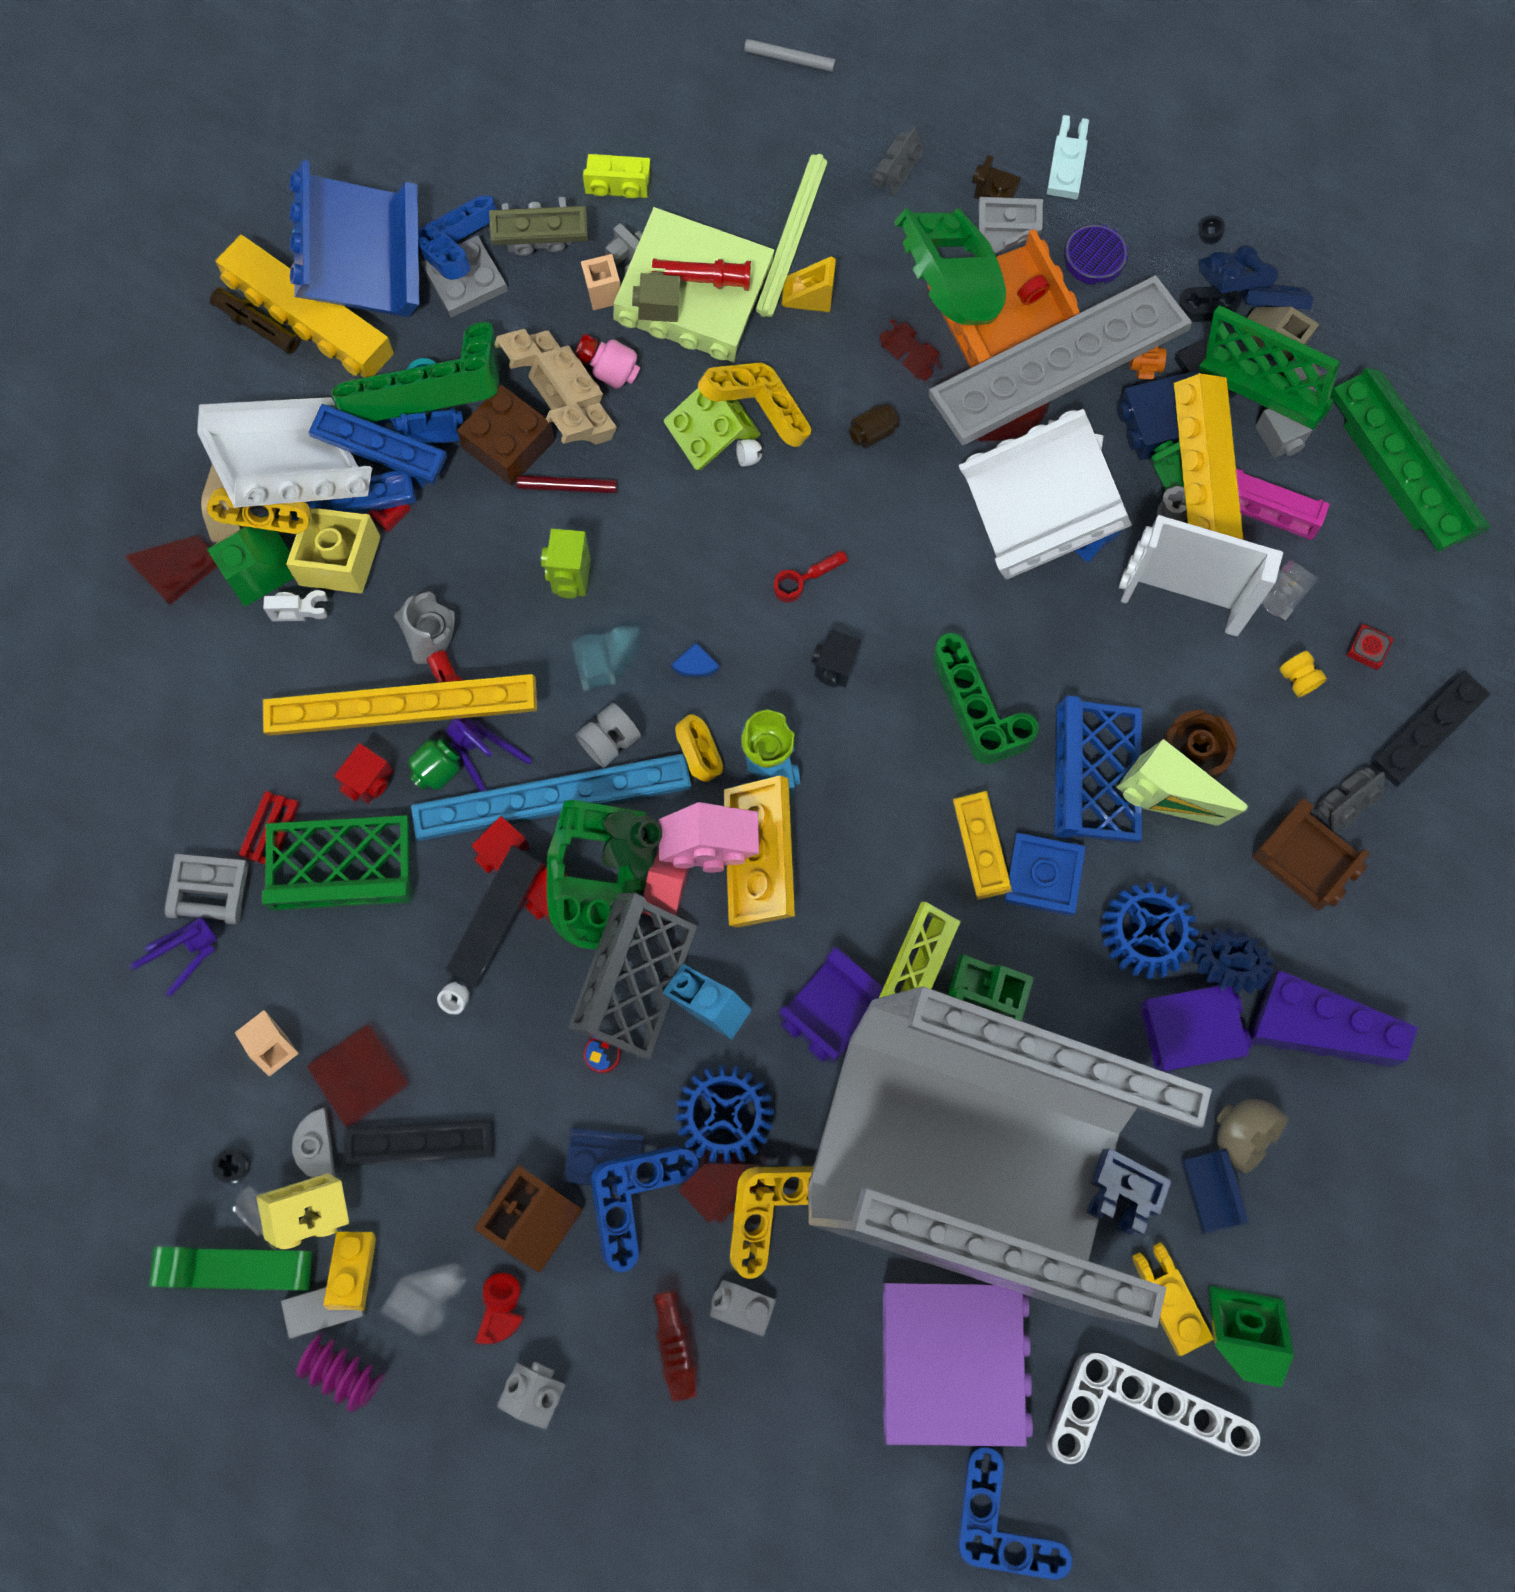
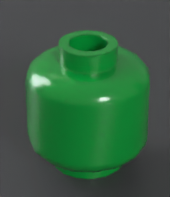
M442 738L438 741L433 739L426 740L408 759V765L412 771L409 777L423 790L427 787L441 790L460 771L458 760L461 757Z

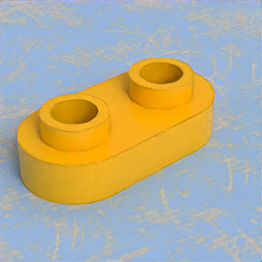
M687 715L675 726L676 738L682 748L691 774L703 782H709L722 773L723 763L705 722L696 715Z

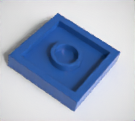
M1016 833L1008 872L1012 892L1005 893L1003 903L1074 916L1086 846Z

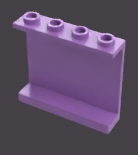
M883 1284V1427L885 1444L1027 1447L1026 1437H1032L1033 1432L1031 1413H1026L1025 1397L1031 1396L1030 1373H1025L1024 1357L1030 1356L1029 1333L1023 1332V1317L1029 1316V1297L1027 1295L996 1285Z

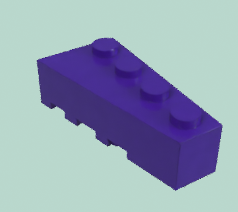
M1279 970L1270 976L1268 982L1265 983L1249 1034L1251 1045L1260 1044L1272 1046L1276 1049L1304 1051L1314 1055L1335 1056L1351 1061L1394 1067L1408 1061L1418 1027Z

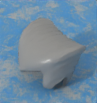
M427 591L415 597L412 595L405 601L400 610L394 614V618L404 633L412 659L416 664H427L426 659L428 656L437 651H446L453 635L455 612L438 604L433 592Z

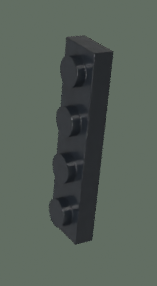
M1464 671L1371 764L1380 773L1384 772L1385 777L1395 787H1398L1491 694Z

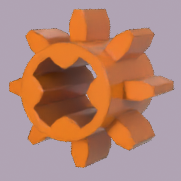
M1158 346L1130 360L1129 370H1135L1138 379L1154 380V372L1163 373L1167 355L1166 348Z

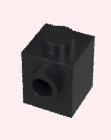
M830 629L824 645L817 644L811 660V663L815 664L814 677L819 678L821 683L829 687H838L839 685L846 688L859 657L862 640Z

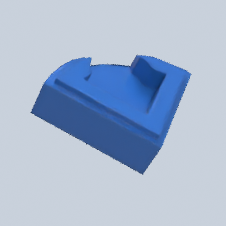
M695 643L671 664V668L679 675L685 677H708L719 670V665Z

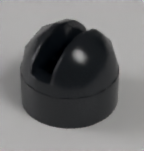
M1210 215L1201 220L1199 223V237L1201 241L1205 244H1216L1223 238L1225 223L1222 218ZM1208 227H1215V234L1209 235Z

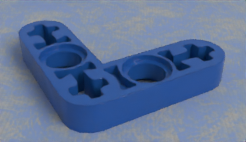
M487 195L476 197L418 229V253L444 278L449 280L458 279L470 271L471 265L465 251L455 242L490 223L489 210H497L493 198Z
M673 1146L605 1161L594 1168L591 1175V1186L601 1256L603 1261L612 1270L617 1272L631 1270L636 1265L639 1257L631 1194L691 1180L697 1173L699 1163L697 1156L692 1151L682 1146ZM679 1155L687 1160V1164L682 1166V1172L674 1168L663 1169L660 1162L662 1158V1163L666 1165L675 1164L678 1162ZM644 1162H651L654 1167L653 1176L646 1182H640L636 1176L638 1166ZM608 1171L618 1176L617 1180L612 1181V1191L616 1196L621 1195V1199L611 1198L609 1187L601 1184L602 1180L607 1178ZM613 1207H621L624 1212L622 1222L615 1227L608 1226L606 1223L607 1212ZM609 1235H619L621 1246L628 1250V1253L622 1255L621 1262L612 1257V1254L618 1252V1245L616 1239L613 1237L608 1238Z
M979 1446L973 1449L967 1459L957 1544L961 1557L968 1564L975 1567L1052 1580L1065 1577L1071 1570L1072 1556L1069 1549L1062 1543L1052 1539L997 1530L1004 1470L1001 1455L993 1448ZM984 1453H988L989 1460L995 1463V1469L988 1470L986 1476L988 1484L994 1483L993 1491L982 1486L972 1487L973 1479L981 1482L982 1472L981 1469L975 1467L976 1460H982ZM977 1494H985L991 1501V1510L984 1517L974 1516L970 1510L971 1499ZM979 1535L980 1541L983 1544L994 1546L993 1538H1000L996 1547L997 1562H991L993 1554L986 1551H979L977 1558H972V1552L965 1547L966 1542H973L974 1536ZM1012 1541L1020 1542L1025 1548V1557L1017 1565L1009 1564L1004 1558V1549ZM1032 1544H1038L1036 1552L1043 1555H1051L1052 1548H1057V1554L1063 1558V1563L1056 1564L1054 1571H1050L1049 1564L1044 1561L1035 1560L1036 1568H1030L1033 1560Z

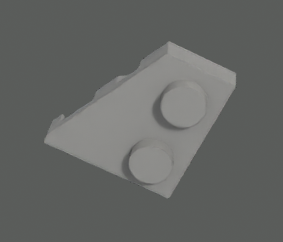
M979 198L978 230L989 241L994 254L1027 241L1030 230L1035 229L1038 236L1041 235L1043 199Z

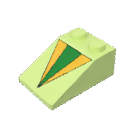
M1164 739L1140 755L1117 786L1123 792L1124 798L1135 806L1216 826L1243 813L1248 807L1247 804Z

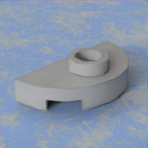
M326 1108L311 1112L299 1123L293 1135L292 1153L296 1165L305 1175L312 1178L327 1173L335 1177Z

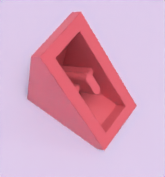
M658 850L653 866L648 871L644 892L646 902L677 916L691 868H675L672 862L659 861ZM642 911L643 915L651 916L650 913Z

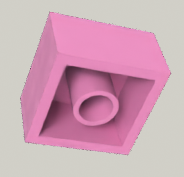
M698 802L658 819L662 829V838L659 842V861L672 862L675 868L684 869L700 866L703 867L704 872L716 873L724 871V866L743 864L746 858L759 854L758 812Z

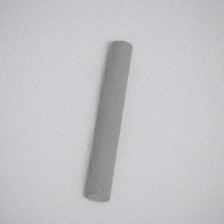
M747 39L744 51L830 72H833L836 59Z

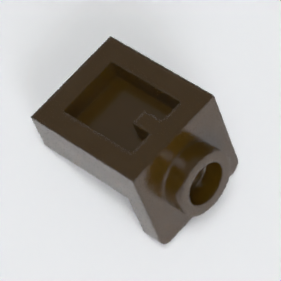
M988 155L984 165L978 164L972 179V183L976 184L974 198H1014L1019 188L1021 177L993 168L994 156Z

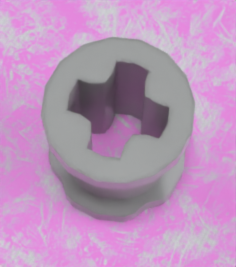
M1175 486L1166 490L1162 502L1157 508V516L1160 515L1181 522L1185 521L1187 510L1184 487Z

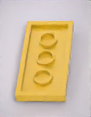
M776 776L724 789L725 807L758 812L759 854L746 858L743 864L727 865L729 926L738 928L794 917L788 778Z

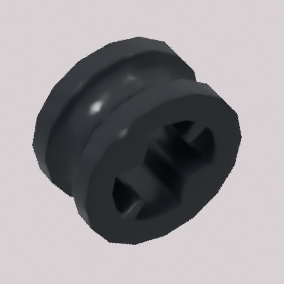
M226 1149L215 1156L212 1170L218 1180L228 1184H236L247 1177L250 1171V1162L244 1153L234 1149ZM235 1156L234 1162L240 1164L238 1172L232 1171L233 1176L228 1177V1171L223 1169V1164L225 1161L231 1162L230 1157Z

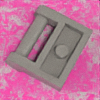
M175 854L165 904L166 918L179 919L180 916L225 920L226 924L238 925L242 916L241 904L249 863L245 860ZM183 892L228 896L226 906L182 902Z

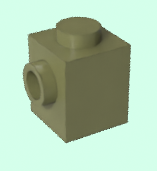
M660 272L641 273L640 286H633L632 306L639 307L638 320L677 322L680 276L665 275Z

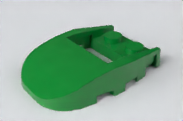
M905 208L894 223L896 227L903 228L907 236L902 242L906 254L912 253L916 262L912 269L918 279L925 278L932 290L928 295L936 307L946 317L962 325H986L994 322L1005 304L1006 287L999 263L989 241L960 208H956L953 213H912L909 208ZM936 247H964L966 252H973L975 257L941 258Z
M577 800L564 801L547 856V904L549 918L553 927L568 943L579 948L597 950L617 893H636L640 895V891H645L647 876L636 879L632 875L629 865L619 867L617 883L564 876L565 865L562 862L566 845L570 844L571 838L606 843L611 838L602 825L606 817L622 811H627L635 817L646 816L644 811Z

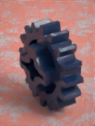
M1217 927L1213 929L1212 933L1203 932L1202 937L1198 938L1197 945L1193 950L1194 957L1192 961L1199 964L1197 972L1207 973L1209 975L1207 982L1212 983L1215 981L1220 984L1221 990H1225L1227 986L1232 987L1235 994H1239L1241 988L1249 994H1252L1255 988L1262 990L1274 969L1271 967L1274 961L1273 958L1266 956L1269 951L1268 948L1258 947L1257 943L1259 940L1246 937V932L1242 931L1239 935H1236L1228 927L1225 933H1222Z

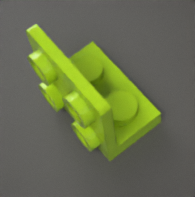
M699 388L664 419L665 425L696 470H702L735 439L756 440L761 435L738 399L720 402L712 401L703 396Z

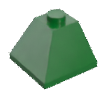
M243 527L207 548L212 559L244 607L294 579L286 565L290 551L277 531Z
M1209 1286L1208 1298L1216 1348L1243 1381L1282 1388L1294 1357L1284 1299Z

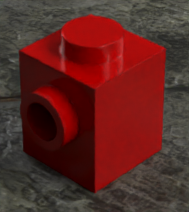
M359 743L334 777L341 785L339 791L353 802H356L359 798L369 805L373 798L377 799L384 793L388 785L387 780L394 771L386 760Z

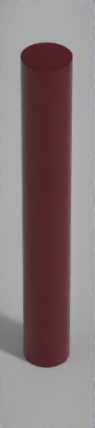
M518 475L517 489L616 494L617 480Z

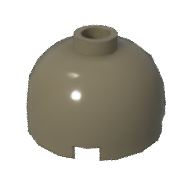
M1255 1098L1243 1100L1235 1107L1228 1104L1217 1118V1122L1221 1124L1217 1133L1218 1147L1220 1150L1227 1149L1232 1166L1248 1174L1268 1154L1264 1151L1270 1143H1276L1280 1138L1289 1117L1280 1108L1266 1100Z

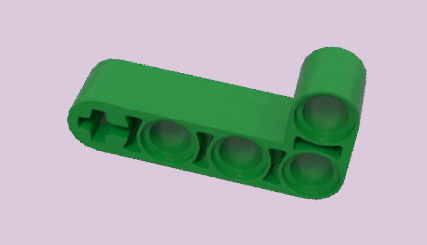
M954 633L941 636L935 647L933 664L975 760L986 765L993 764L1029 750L1039 730L1036 719L1030 714L1019 713L999 720L964 639ZM951 654H956L954 661ZM965 679L971 687L960 688L954 681ZM978 709L984 717L974 719L969 716L967 711ZM1022 728L1028 733L1029 737L1024 739L1018 738L1013 733V729ZM984 739L992 740L997 745V748L995 750H987L981 745L980 741Z
M153 1247L149 1287L308 1291L312 1252Z

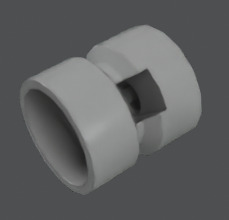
M614 703L608 705L597 715L598 722H588L575 733V737L583 749L602 768H605L619 756V748L627 749L641 737L635 724ZM609 730L612 732L610 736L607 733Z

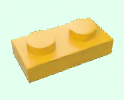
M336 1232L323 1304L327 1310H365L376 1236L373 1232Z

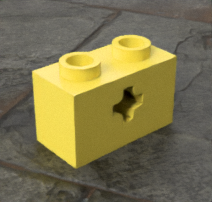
M329 1173L256 1196L264 1239L276 1248H293L300 1245L302 1239L314 1235L316 1237L329 1236L336 1233L338 1227L349 1224L342 1181Z

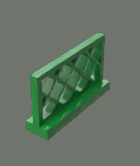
M1219 305L1213 315L1206 358L1199 365V370L1201 374L1226 377L1229 390L1315 430L1331 409L1333 400L1330 399L1340 361ZM1223 321L1231 324L1236 332L1230 334ZM1252 336L1261 338L1266 346L1259 348ZM1241 339L1248 351L1241 352L1235 340ZM1224 344L1227 349L1220 347L1218 345ZM1282 350L1291 352L1296 360L1289 362ZM1271 353L1278 365L1271 366L1264 355ZM1254 358V360L1256 361V363H1254V362H1252V361H1250V360H1248V359ZM1312 364L1327 369V374L1319 376ZM1301 367L1308 379L1300 380L1294 369ZM1283 372L1286 377H1284V376H1282V375H1280V374H1277V373ZM1313 386L1317 392L1307 387Z
M407 815L266 823L265 890H262V904L270 911L412 903L409 817ZM400 825V838L390 848L377 837L387 826ZM367 827H376V828H375L373 831H371V830H369ZM352 828H362L369 835L354 850L342 838ZM332 829L341 830L336 834ZM316 830H327L333 838L318 852L307 840ZM296 831H306V832L301 836V835H300L299 833H297ZM276 832H291L298 838L284 854L275 847ZM375 840L386 852L371 866L360 854ZM340 842L351 854L336 868L324 856ZM305 844L316 856L300 870L289 858ZM399 848L401 858L395 853ZM275 852L280 856V858L276 862ZM391 856L401 863L400 878H385L377 870ZM358 858L369 870L359 880H349L342 872ZM322 860L333 870V873L324 882L314 883L307 874ZM285 862L298 872L288 884L275 885V872ZM375 874V875H376L377 877H379L380 879H370V878ZM338 876H340L344 881H334V880H335ZM304 878V879H305L306 881H308L309 883H299V882Z

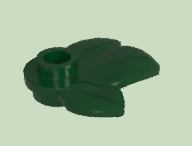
M627 811L609 815L602 823L604 829L611 837L603 847V864L612 868L629 865L632 875L636 879L642 878L648 873L650 867L653 866V848L659 844L662 838V829L659 823L649 816L635 817ZM642 829L644 830V837H643V839H642V837H641V830H642Z

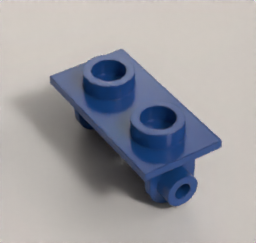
M450 408L445 411L431 412L430 416H426L425 413L408 415L401 413L400 417L394 418L391 422L394 432L429 445L460 441L457 430L460 428V424L463 423L461 411H455L454 408Z

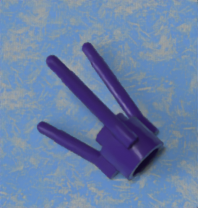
M470 718L454 719L446 730V733L453 739L450 745L459 753L461 761L480 792L487 790L464 749L472 750L477 747L486 756H492V751L482 742L483 736L526 764L532 763L530 757L485 728L479 720L473 722Z
M200 917L183 928L146 945L145 950L150 953L133 962L130 968L135 970L182 943L191 954L198 950V955L166 991V995L171 997L207 956L215 952L211 944L217 941L218 938L204 919Z

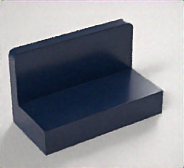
M1227 1149L1181 1160L1202 1234L1249 1223Z

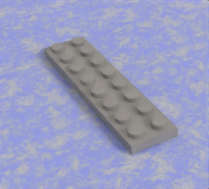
M1155 275L929 389V398L963 446L1189 331L1192 322Z

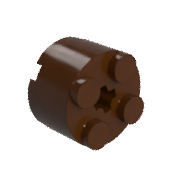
M1192 710L1180 715L1172 723L1161 740L1167 741L1217 781L1234 759L1237 749V738L1233 728L1224 718L1219 715L1216 717L1208 714L1204 710Z

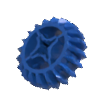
M1147 883L1143 891L1137 884L1133 885L1130 888V893L1125 890L1120 891L1118 894L1119 900L1112 899L1108 904L1111 911H1105L1102 915V919L1109 924L1102 925L1100 932L1110 935V937L1104 939L1102 945L1103 947H1114V950L1108 955L1109 959L1113 960L1119 956L1123 960L1118 966L1121 970H1124L1128 965L1133 966L1131 975L1137 977L1142 969H1144V976L1149 980L1154 977L1155 971L1160 978H1165L1168 975V969L1176 973L1181 969L1180 962L1187 963L1191 959L1187 951H1193L1197 945L1193 940L1189 939L1199 934L1198 929L1189 927L1190 924L1196 921V916H1186L1184 912L1190 907L1189 903L1186 902L1179 906L1176 903L1180 896L1179 893L1175 892L1169 898L1166 896V886H1161L1157 893H1155L1152 883ZM1140 906H1151L1159 909L1164 914L1153 915L1145 907L1141 909ZM1126 912L1131 917L1129 922L1133 927V934L1127 940L1124 937L1122 927ZM1170 923L1173 924L1175 930V943L1172 950L1168 946L1170 941L1165 933V929ZM1157 924H1161L1153 935L1147 936L1145 934L1141 938H1137L1145 928L1147 929L1149 926L1153 928ZM1146 947L1153 954L1157 953L1159 957L1144 956L1134 949Z
M719 1065V1076L713 1077L712 1070L708 1067L704 1070L707 1078L705 1082H702L699 1076L694 1075L692 1076V1081L697 1088L693 1090L686 1085L682 1088L683 1093L690 1097L689 1101L684 1099L677 1100V1106L687 1110L686 1113L676 1114L675 1120L677 1122H687L686 1126L678 1129L679 1136L691 1133L692 1137L686 1141L685 1146L687 1149H690L698 1143L700 1147L696 1152L697 1158L701 1159L708 1150L711 1151L709 1157L710 1164L716 1163L718 1154H724V1164L729 1166L731 1164L730 1154L736 1153L737 1159L742 1163L745 1161V1155L742 1150L746 1147L752 1155L758 1153L756 1146L752 1143L754 1140L766 1144L768 1139L760 1133V1129L772 1130L773 1124L769 1121H764L763 1117L773 1116L774 1109L770 1107L762 1108L763 1104L771 1101V1095L763 1094L758 1096L757 1093L763 1089L764 1083L759 1081L751 1087L749 1083L753 1078L752 1072L748 1071L743 1080L738 1078L740 1074L739 1066L733 1067L732 1076H726L725 1065ZM719 1086H731L740 1089L743 1093L732 1099L725 1100L721 1099L711 1089ZM703 1096L712 1112L710 1117L704 1122L705 1124L697 1129L694 1122V1112L698 1101ZM713 1101L724 1110L734 1107L735 1113H731V1118H734L733 1125L737 1129L724 1119L715 1123V1117L718 1116V1112ZM752 1101L756 1118L751 1131L747 1134L738 1120V1115L745 1108V1105ZM718 1130H727L737 1138L738 1142L721 1145L707 1140L706 1137Z

